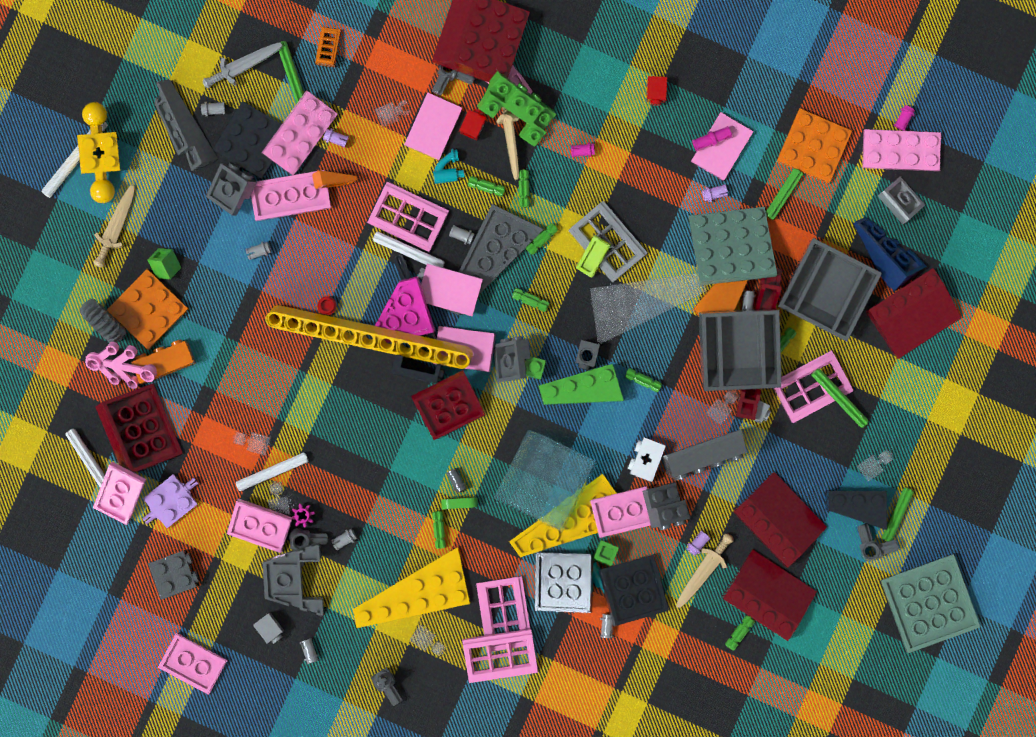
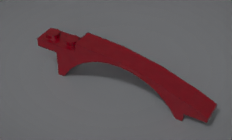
M776 268V277L760 279L754 310L776 309L781 292V287L779 286L782 269ZM761 388L740 389L736 417L755 420Z

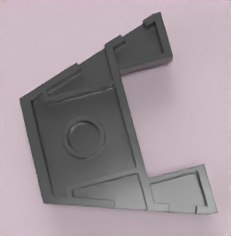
M320 543L302 547L263 561L265 599L287 606L299 607L300 610L306 612L307 610L312 611L319 616L324 615L323 597L303 596L301 562H320Z

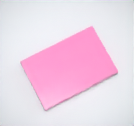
M427 93L404 145L440 160L460 116L462 107Z
M720 112L710 131L715 132L728 126L732 137L718 142L715 146L710 145L696 152L691 162L724 181L753 131Z
M427 263L421 288L427 304L473 316L483 279Z
M438 327L437 340L464 345L472 349L473 357L469 365L464 369L490 372L496 334ZM440 351L442 355H448L447 352ZM459 355L461 359H467L464 355Z
M111 462L93 508L127 525L130 522L146 479Z
M647 486L590 500L599 538L651 525L642 492L647 490Z
M238 498L227 534L281 553L293 517Z
M176 633L158 668L209 695L228 660Z

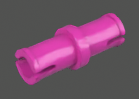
M726 126L715 132H707V135L693 139L692 143L694 149L699 151L731 138L732 133L730 128Z

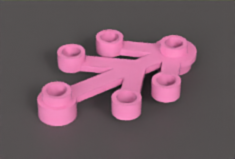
M110 342L106 349L99 354L91 352L86 356V366L93 371L100 370L113 385H118L121 379H123L128 387L132 389L137 388L139 385L137 377L130 376L127 372L140 374L142 380L146 382H152L157 375L156 367L151 364L141 367L124 363L128 359H133L137 354V349L131 345L127 346L124 353L113 360L106 358L118 352L119 345L115 342Z

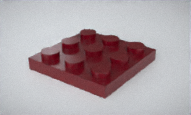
M463 370L411 396L433 440L485 415Z

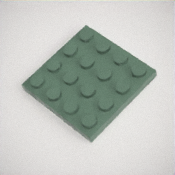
M765 207L689 216L700 286L777 276Z
M954 554L880 580L907 653L980 628Z

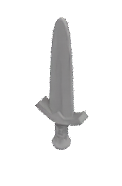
M281 43L269 45L227 64L225 58H221V72L204 78L203 85L206 88H210L214 83L226 78L229 83L236 86L237 82L232 78L278 52L283 45Z

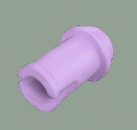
M331 128V130H326L323 140H326V143L331 142L345 148L349 136L334 132Z
M725 184L710 189L706 187L705 190H702L704 201L708 202L728 196Z
M700 531L692 543L687 544V550L694 556L700 554V550L710 540V537Z

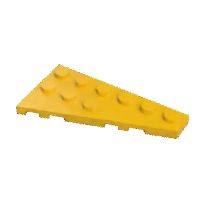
M601 474L509 542L518 555L523 557L596 534L598 530L590 500L617 493L605 476Z
M458 547L354 608L353 613L356 627H365L470 604Z

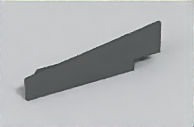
M171 80L158 81L156 85L159 88V97L155 98V106L177 154L182 155L186 153L192 171L216 161L218 157Z

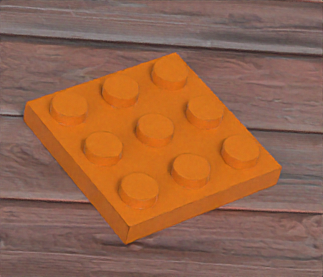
M799 108L777 158V162L790 168L798 169L804 174L829 184L852 131Z
M148 269L107 309L148 350L189 310Z

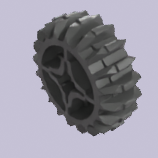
M90 298L82 304V307L79 309L80 314L105 340L117 343L124 338L123 336L126 334L125 328L100 303Z

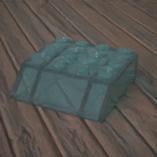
M528 430L494 499L563 532L597 463L595 460L544 435Z

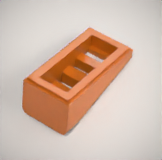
M321 27L316 65L335 68L341 30ZM325 33L335 34V38L325 37ZM324 41L334 42V45L324 44ZM323 48L333 49L332 52L322 50ZM322 55L332 56L331 59L321 58Z
M322 170L312 174L316 189L349 185L357 180L356 176Z

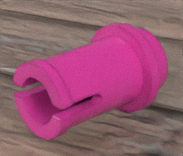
M907 105L900 109L902 112L894 124L896 128L902 131L906 130L911 117L915 115V110Z
M590 142L582 145H571L572 157L588 155L591 157V155H595L594 144H590Z

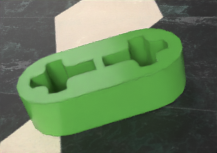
M477 497L441 500L442 509L478 507Z

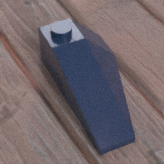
M867 217L855 221L854 226L877 270L882 273L881 278L893 291L904 287L927 267L910 249L904 250L898 245V240L888 238L885 235V231Z

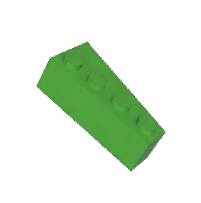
M613 364L538 386L544 405L624 401Z

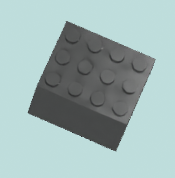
M812 238L782 295L778 307L847 342L882 273Z
M755 309L699 312L700 364L704 391L781 388L779 310Z
M737 430L664 455L662 460L668 477L674 478L675 481L688 477L687 473L689 472L697 474L706 471V466L709 465L711 468L725 464L724 460L726 459L728 461L743 458V453H746L747 450L741 430Z

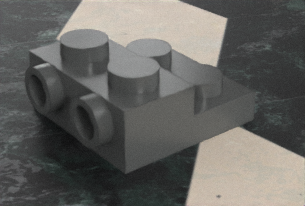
M233 162L229 164L221 163L206 197L232 216H237L244 199L250 198L257 182L253 180L254 176L245 171L241 172L238 164Z
M523 336L512 337V339H501L499 344H494L497 383L526 378L524 360L530 359L528 339L523 340Z
M676 482L642 491L651 528L659 527L660 530L671 528L672 523H674V526L686 524L685 520L690 519L686 501H680Z
M185 550L148 563L161 600L198 587L199 577L196 571L193 572L190 565L193 564L190 553H186Z

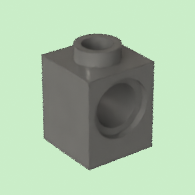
M581 340L575 364H579L578 368L589 370L590 367L594 368L599 344ZM590 351L592 359L584 361L581 357L582 352Z

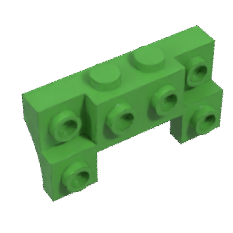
M497 71L491 78L487 91L477 107L492 118L504 107L526 122V125L519 135L535 147L546 134L545 128L555 117L556 113L541 102L542 99L537 94L532 93L531 95L528 93V89L523 84L519 83L517 85Z

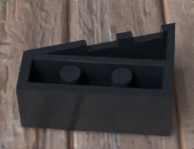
M825 491V510L887 530V491Z

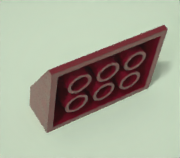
M934 268L866 311L897 359L962 318Z
M153 383L103 401L95 407L119 465L131 472L139 473L183 454Z
M775 472L770 474L732 511L787 568L827 528Z
M752 549L721 598L786 641H789L817 591Z

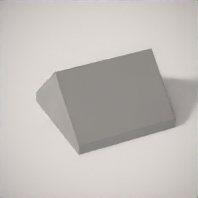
M901 177L896 179L878 195L902 224L906 223L925 206Z

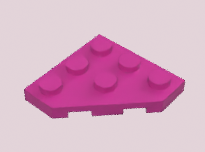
M418 276L399 281L375 326L418 336L435 331ZM387 338L384 339L387 343L391 342V340Z

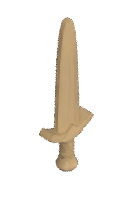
M502 107L503 114L499 116L496 122L504 126L513 177L515 180H518L519 169L513 121H518L519 117Z
M133 185L129 186L121 198L102 238L99 233L94 234L97 240L103 244L99 256L94 260V264L97 267H104L109 248L118 249L124 247L123 243H117L133 200L135 191Z
M730 534L723 535L722 542L714 551L706 548L701 549V553H707V555L679 596L676 604L677 607H682L696 593L719 563H721L722 568H727L725 561L720 555L727 545L733 542V537Z

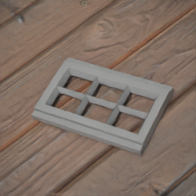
M604 201L568 230L584 250L587 249L591 240L581 228L588 222L598 232L597 236L602 237L603 240L610 244L612 243L604 234L611 228L620 236L622 241L616 246L611 245V250L607 252L599 266L612 283L647 254L646 250ZM599 213L609 223L602 231L592 221ZM624 243L635 254L628 261L617 250ZM614 252L624 263L618 270H615L607 260Z

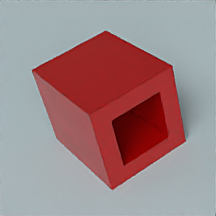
M648 76L646 102H650V105L660 106L662 103H665L667 77Z
M477 109L473 111L468 110L459 130L460 134L477 141L486 122L484 113Z

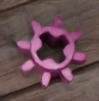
M299 504L298 510L292 509L295 512V516H292V519L297 521L295 526L303 523L305 528L307 527L306 522H314L310 518L315 512L309 511L310 505L303 508L302 504ZM306 511L307 519L300 520L298 513Z

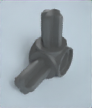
M440 65L437 72L439 76L432 91L437 95H442L449 81L456 78L472 85L475 77L455 70L447 73L443 70L444 66Z
M868 524L857 527L862 543L859 545L861 556L865 561L872 562L881 559L884 554L899 550L896 540L881 544L873 541ZM868 547L873 548L876 552L875 556L868 557L865 554V549Z
M301 528L293 529L289 535L290 549L296 550L315 543L327 544L328 536L326 533H310L309 530ZM297 536H304L301 542H295Z
M388 667L371 676V680L379 692L384 691L393 706L402 701L401 696L394 687L396 680Z

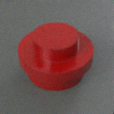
M325 296L318 301L317 307L321 314L328 316L336 311L337 304L332 297Z

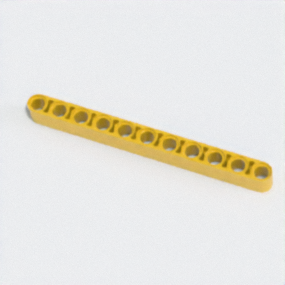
M280 305L274 306L266 316V323L272 328L459 369L466 368L473 357L472 349L464 345ZM273 314L278 315L280 319H276ZM291 318H295L298 323H294ZM310 322L315 323L317 327H313ZM328 326L334 327L336 331H331ZM347 330L352 331L354 335H350ZM366 334L371 335L373 339H368ZM387 338L391 340L392 343H387L384 339ZM403 343H408L410 348L405 347ZM422 347H427L429 352L424 351ZM440 351H445L448 355L444 356ZM459 355H464L467 359L463 360Z

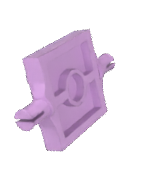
M174 474L143 498L151 511L142 518L143 521L148 519L145 522L148 525L153 519L157 518L161 520L166 528L171 526L198 504L192 497L190 490L199 483L196 481L192 484L196 480L194 477L184 484Z

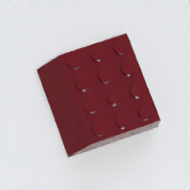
M452 0L432 62L489 83L497 71L508 78L530 12L498 0Z

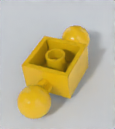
M91 102L82 111L83 120L90 126L91 134L77 135L81 174L95 173L96 181L90 188L93 200L98 203H107L113 199L115 188L107 180L106 172L120 171L116 132L102 133V124L107 119L106 108L98 102ZM97 147L104 151V154L99 159L96 155H93V151H96Z

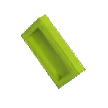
M594 235L576 269L593 278L612 244Z

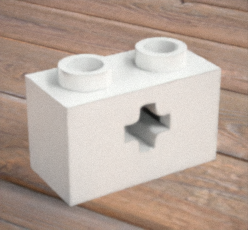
M643 438L642 441L638 440L635 451L638 453L635 459L631 458L628 469L631 470L630 474L652 482L665 445L647 438ZM649 454L648 458L651 459V461L646 462V464L644 465L641 456Z

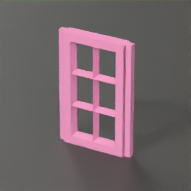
M387 182L367 223L430 252L449 210ZM389 194L402 200L398 210L384 204ZM406 202L421 209L417 218L402 212ZM382 207L397 213L392 223L378 217ZM424 211L438 217L434 227L420 221ZM400 215L414 221L411 231L396 225ZM418 224L432 230L428 240L414 234Z
M832 351L781 377V388H773L792 423L835 401L822 386L821 388L825 394L810 401L806 392L820 384L816 382L804 389L800 379L811 374L817 368L820 369L831 363L835 373L829 375L828 378L832 379L838 376L842 383L838 389L844 395L853 392L852 386ZM796 382L800 391L787 398L782 389ZM803 395L807 404L793 410L789 401Z
M522 576L476 583L484 636L495 634L494 628L505 627V633L509 632L508 626L519 624L520 630L530 629ZM513 585L515 600L504 602L502 586ZM498 587L501 602L490 604L488 588ZM516 604L518 620L508 622L505 606ZM491 608H502L503 623L493 624ZM526 640L511 642V649L527 646ZM506 643L491 645V652L507 649Z
M531 629L462 639L469 683L538 673ZM526 640L527 650L512 652L511 642ZM506 643L508 653L492 655L491 645ZM486 646L488 656L472 658V648ZM528 654L529 663L514 665L513 656ZM509 657L510 666L494 669L493 659ZM489 660L490 669L474 672L473 662Z

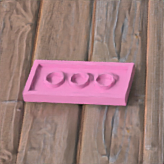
M306 91L262 153L288 173L294 175L337 116V113Z
M865 129L863 132L862 168L940 171L941 133Z
M315 172L258 181L251 194L255 221L330 209L331 203L328 188L316 189L314 187L312 174Z

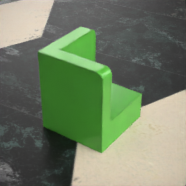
M158 248L148 259L157 278L171 279L181 269L173 249Z
M601 540L594 553L593 561L596 562L597 560L612 566L619 547Z

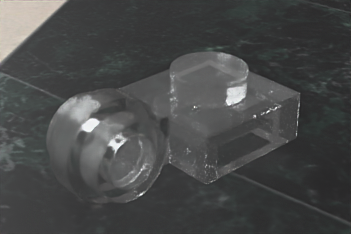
M729 390L723 397L725 399L724 403L717 398L706 414L721 425L732 412V409L727 404L730 403L732 405L739 397L736 394L737 391Z
M236 432L232 439H234L233 443L243 446L247 442L249 443L247 451L266 456L271 437L252 432L250 439H247V434Z
M888 450L883 451L878 455L880 458L878 461L871 455L858 464L857 467L869 482L884 471L880 466L882 462L886 465L894 459L892 457L893 453Z
M273 481L269 486L271 495H275V499L268 500L270 510L291 516L288 496L280 497V494L283 493L282 482Z
M421 624L409 640L424 651L430 645L432 647L431 651L439 657L446 652L445 645L439 641H436V643L432 642L436 634Z

